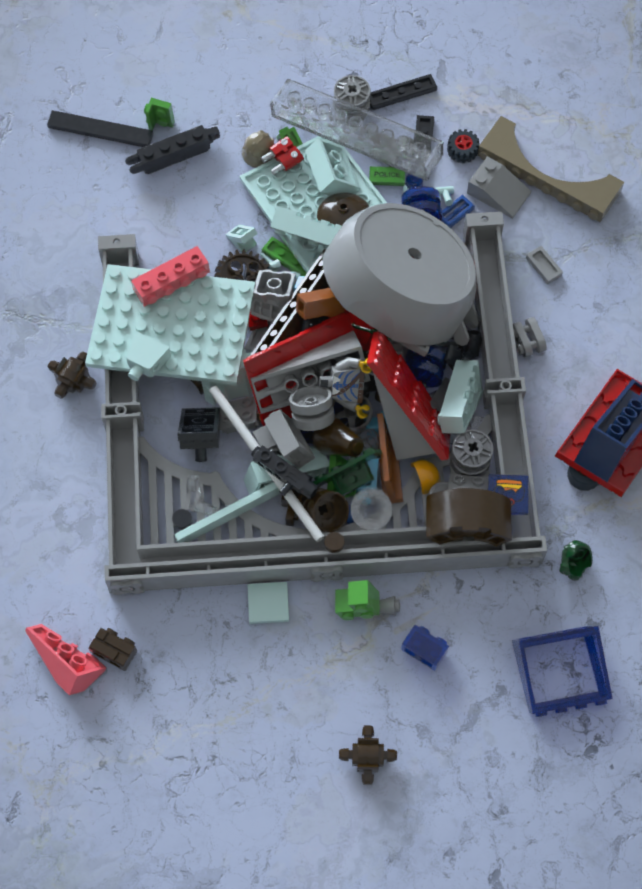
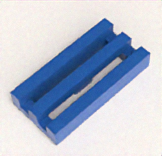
M462 194L451 206H447L438 213L436 218L451 228L463 219L466 214L473 211L475 205ZM463 201L465 202V203H463L460 207L456 208V209H455L451 214H449L446 218L444 217L447 213H449L451 210H453V209H454L456 206H458L461 202H463Z

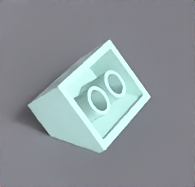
M318 137L305 150L307 161L311 166L312 174L315 177L320 193L331 196L359 189L344 146Z

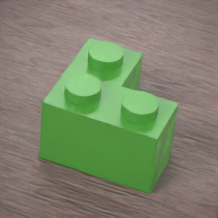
M368 580L348 582L347 589L335 590V613L343 620H353L354 617L369 619L373 618L374 615H380L379 591Z

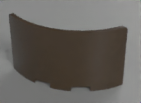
M457 488L432 493L426 497V537L439 545L451 541L464 540L463 537H474L475 541L486 542L496 547L512 541L511 500L502 494L475 488Z

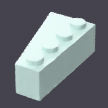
M277 206L270 227L275 229L274 233L285 236L287 233L292 235L291 238L302 242V239L309 241V245L319 247L320 244L326 246L325 249H327L342 226L334 225L322 219L319 221L312 216L305 214L303 216L299 212Z

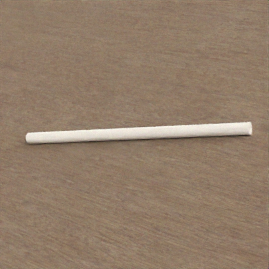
M213 386L209 392L250 450L253 451L255 447H260L217 386ZM266 471L280 490L285 483ZM290 489L284 496L315 541H321L325 536Z

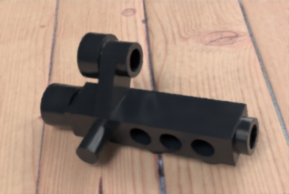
M263 445L255 447L252 451L251 456L256 464L285 483L279 490L281 495L285 496L292 488L309 500L315 496L319 486L312 482L313 477L311 475L301 472L294 465H290L287 461L277 456L274 451L267 449Z

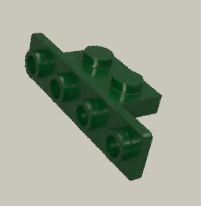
M374 448L366 449L362 452V456L352 457L346 461L347 464L331 468L330 473L316 476L313 483L321 487L333 481L336 491L345 496L375 480L367 462L381 455L382 451Z

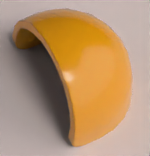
M418 460L410 464L417 471L422 494H428L433 485L441 481L440 473L433 463L426 460Z

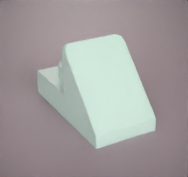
M239 224L225 235L242 253L243 249L247 252L256 245L253 237L258 233L253 227Z

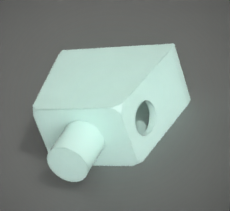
M137 332L126 358L127 364L131 368L128 376L134 381H138L142 374L153 377L171 357L170 347Z

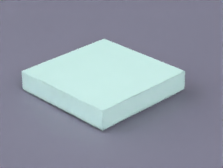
M287 582L248 584L249 624L289 622Z

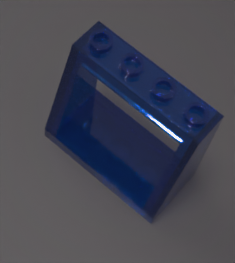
M589 625L512 640L529 713L535 714L536 717L548 715L547 711L555 710V713L567 712L568 707L575 706V709L587 708L589 703H595V706L607 704V700L613 699L599 626ZM584 637L598 691L535 703L524 648Z

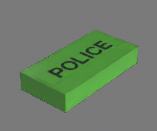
M370 166L369 180L373 185L404 186L405 168Z

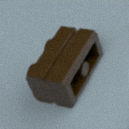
M100 628L89 645L90 653L126 671L137 653V648L134 646L135 642L127 637L124 640L117 636L118 633L110 628H107V630Z

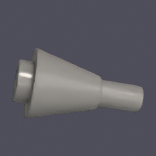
M396 596L380 600V612L396 616L397 612H400V600H396Z

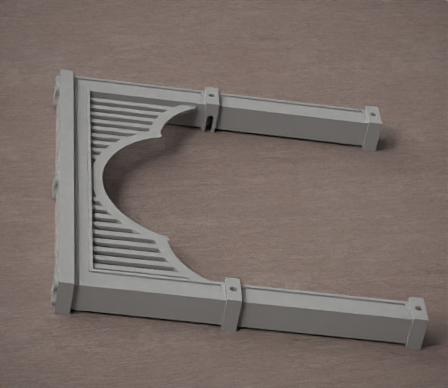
M503 213L466 214L463 238L464 243L469 245V252L476 271L475 303L480 319L478 327L482 337L481 352L485 377L482 396L484 409L489 410V414H486L477 430L484 432L487 436L490 433L492 434L497 479L521 480L524 487L515 493L513 490L504 491L502 487L498 486L499 494L511 497L515 501L521 500L511 506L512 541L496 547L486 542L475 541L474 537H463L464 540L451 541L441 545L426 537V497L429 493L422 494L425 526L417 527L414 495L420 488L421 483L415 469L409 481L402 489L404 502L387 504L365 519L345 525L338 531H335L340 533L345 540L344 548L338 553H331L325 548L324 540L330 532L321 531L325 537L321 541L316 542L307 529L276 523L260 516L251 509L238 516L244 521L245 538L237 539L235 517L228 521L229 539L222 540L220 525L213 529L214 540L206 541L205 533L198 537L197 542L175 543L174 524L172 521V477L180 480L181 509L189 511L188 483L195 484L197 522L205 518L204 486L211 487L212 514L220 510V500L226 506H229L238 501V499L222 481L219 472L205 473L181 467L164 458L150 446L144 437H140V431H144V416L139 402V380H132L128 376L129 372L105 369L106 404H101V416L106 431L109 565H104L105 583L109 593L114 595L125 593L140 594L148 590L297 580L319 582L322 580H341L343 577L505 566L509 568L537 567L542 564L547 553L545 536H540L523 406L526 393L525 379L519 376L501 238L504 227ZM135 234L98 236V250L103 266V282L108 264L127 267L139 265V251ZM452 450L449 451L448 460L441 461L438 456L418 459L429 461L437 467L441 476L440 482H444V467L450 465V474H456L450 464ZM141 455L148 461L151 545H143ZM156 468L164 472L166 544H159ZM488 469V471L482 477H489L487 490L492 491L490 472ZM407 504L409 527L402 528L400 510ZM393 517L394 528L386 529V521ZM252 526L260 530L261 537L253 538Z

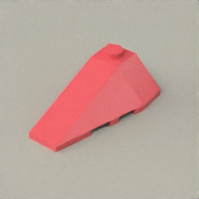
M39 624L26 628L27 635L54 680L68 695L85 691L105 672L106 667L89 652L86 655L77 650V645L62 641L61 635L46 626Z

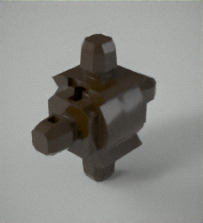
M80 352L76 358L70 357L66 359L63 357L60 362L55 360L49 362L47 367L54 373L58 384L54 392L56 397L62 399L67 395L68 391L74 393L77 390L81 393L83 388L90 390L95 388L97 383L95 379L90 377L89 370L85 365L86 352Z
M364 725L362 729V736L364 738H358L357 743L352 744V750H349V748L340 749L339 760L349 762V759H352V766H357V772H364L361 774L363 785H372L374 781V774L372 772H378L379 767L384 766V760H387V762L396 761L397 751L394 749L384 751V744H379V738H372L374 737L373 726Z

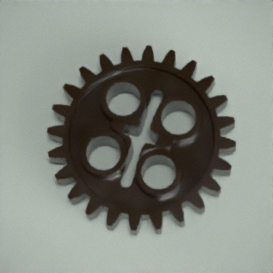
M243 249L242 254H240L236 250L234 255L229 252L228 257L223 255L222 261H218L214 277L246 280L256 283L259 270H268L270 264H264L265 258L259 260V254L252 256V251L246 254L245 249ZM243 264H245L244 277H243V275H242V273H243Z

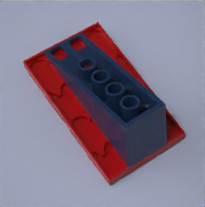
M616 369L558 449L555 457L561 461L563 460L564 463L580 471V473L593 481H597L598 484L611 492L613 491L619 497L624 495L642 468V383Z

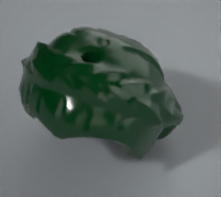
M578 540L565 545L562 551V563L560 564L559 572L568 576L571 580H579L583 576L582 574L585 572V569L592 566L593 556L590 546Z

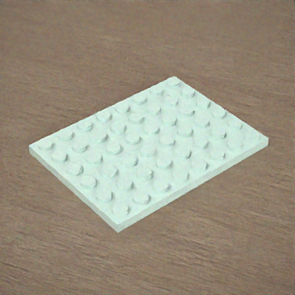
M332 130L298 146L297 148L303 155L304 160L288 171L283 169L273 175L271 169L279 165V162L274 158L239 176L241 183L270 223H272L277 206L299 212L303 216L305 214L317 218V210L320 204L329 195L322 194L318 190V185L312 174L311 166L307 161L305 150L318 137L343 146ZM345 149L359 185L358 190L348 193L360 196L368 203L369 207L387 203ZM287 233L285 236L280 235L306 273H308L324 248H326V246L320 244L319 247L309 245V241L302 239V242L291 238L292 235Z
M107 265L85 361L86 367L130 372L131 368L128 366L126 358L137 332L170 347L171 357L155 374L156 376L237 386L255 282L205 276L192 281L186 287L175 290L171 295L158 299L154 304H148L144 307L133 290L131 280L152 269Z

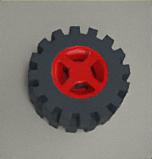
M459 129L458 132L454 131L453 135L449 136L447 144L449 157L452 156L451 159L453 161L456 159L458 163L460 161L462 163L466 161L468 163L471 162V159L474 160L478 155L479 138H477L476 134L473 135L471 130L467 132V129H464V131Z

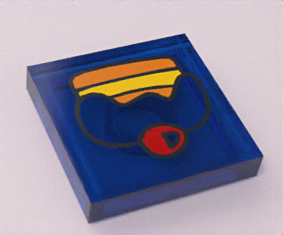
M489 474L488 490L510 498L511 515H528L529 476Z

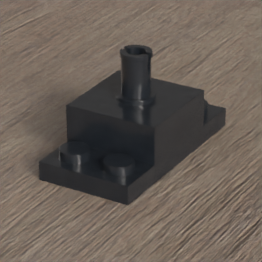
M220 407L182 408L177 433L180 449H195L196 462L207 461L206 448H219Z

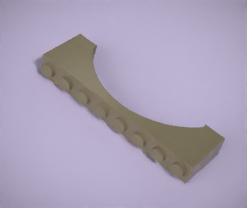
M500 116L479 145L478 156L483 160L487 156L503 164L514 176L522 179L528 185L534 186L543 193L555 197L559 202L566 203L574 210L588 215L592 220L601 222L621 193L624 181L608 174L607 177L598 180L568 182L552 178L540 172L524 157L515 137L516 123Z

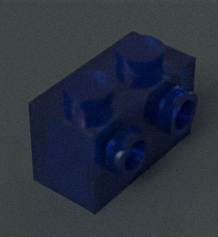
M417 625L413 626L401 646L402 651L434 671L449 649L447 642L443 638H436L430 634L427 628L423 626L418 627Z

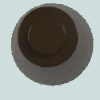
M335 418L334 422L328 427L314 431L312 435L314 448L324 455L355 457L360 455L364 448L362 439L338 418Z

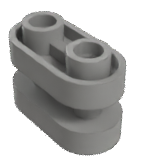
M534 317L526 319L525 326L521 322L513 323L517 351L520 355L524 357L533 355L534 348L538 353L547 350L546 341ZM526 333L529 334V336H530L532 342L529 341L528 336H527Z

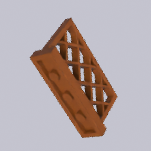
M380 413L377 414L379 427L377 441L378 449L382 451V454L379 455L383 502L384 505L404 502L400 461L396 459L384 415Z

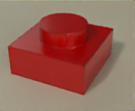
M250 312L248 323L250 331L268 327L267 320L251 315Z

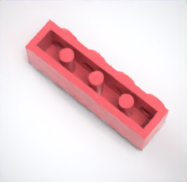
M198 246L131 280L133 290L144 307L148 304H154L158 299L171 295L175 290L188 286L198 278L205 277L210 272L209 262Z

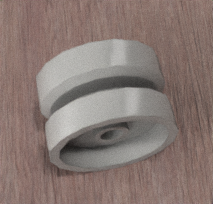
M308 386L298 389L290 395L289 402L292 411V421L297 429L315 431L326 428L334 422L335 414L332 406V394L328 388Z

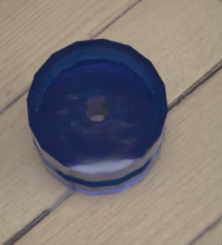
M418 186L408 189L401 195V204L424 210L440 221L442 220L441 196L437 189L428 186Z
M430 346L428 353L424 357L408 349L406 363L418 381L426 382V388H434L442 384L443 371L447 365L444 361L445 353L438 348Z

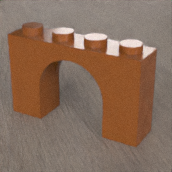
M330 288L297 294L296 312L304 320L321 316H328V319L345 312V308L337 300Z

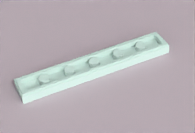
M272 482L175 534L176 542H190L279 495L278 487Z

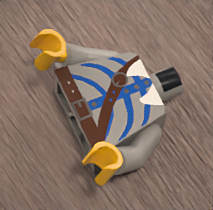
M347 357L336 365L331 366L330 376H319V388H329L334 401L353 412L357 411V415L360 418L368 416L363 413L362 409L368 411L370 407L366 404L362 406L359 404L363 400L365 373L367 374L372 371L367 366V359L363 362L362 359Z

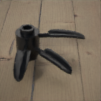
M467 330L469 342L464 346L449 341L436 345L447 348L448 344H452L463 352L461 359L469 361L479 356L482 342L481 332Z

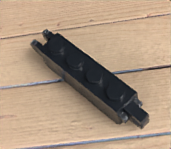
M200 125L138 149L136 154L126 158L125 163L128 166L135 164L129 169L132 174L142 171L145 174H151L207 152L210 149V144L220 138V132L217 126L207 129Z

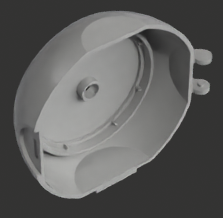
M384 203L368 207L346 220L323 254V270L327 283L341 305L392 340L412 345H434L448 341L455 335L454 341L458 345L464 346L469 342V335L465 324L469 328H476L479 325L480 319L474 306L476 271L472 256L453 229H450L442 221L424 210L396 203Z

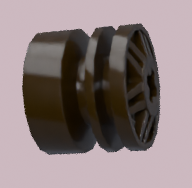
M319 488L311 500L304 495L299 499L320 531L330 533L338 531L345 525L348 519L349 505L345 497L339 492Z

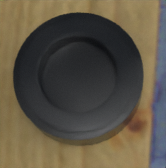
M179 509L173 514L172 521L177 529L183 530L191 526L192 516L188 510Z

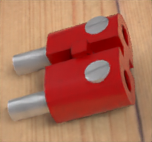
M287 136L269 148L270 152L261 157L263 163L272 157L279 162V165L271 169L273 175L283 169L288 171L304 160L301 152Z

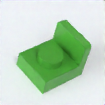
M287 126L279 130L280 134L276 136L277 140H282L286 136L289 137L296 147L303 144L295 127L289 129Z

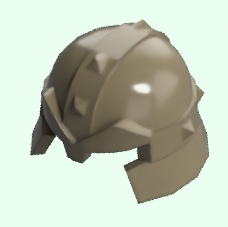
M263 130L252 133L244 142L242 148L243 160L255 168L264 164L261 157L270 152L269 148L274 145V139Z

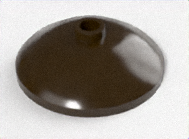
M333 194L320 204L317 210V219L342 226L347 219L368 208L369 205L356 194Z

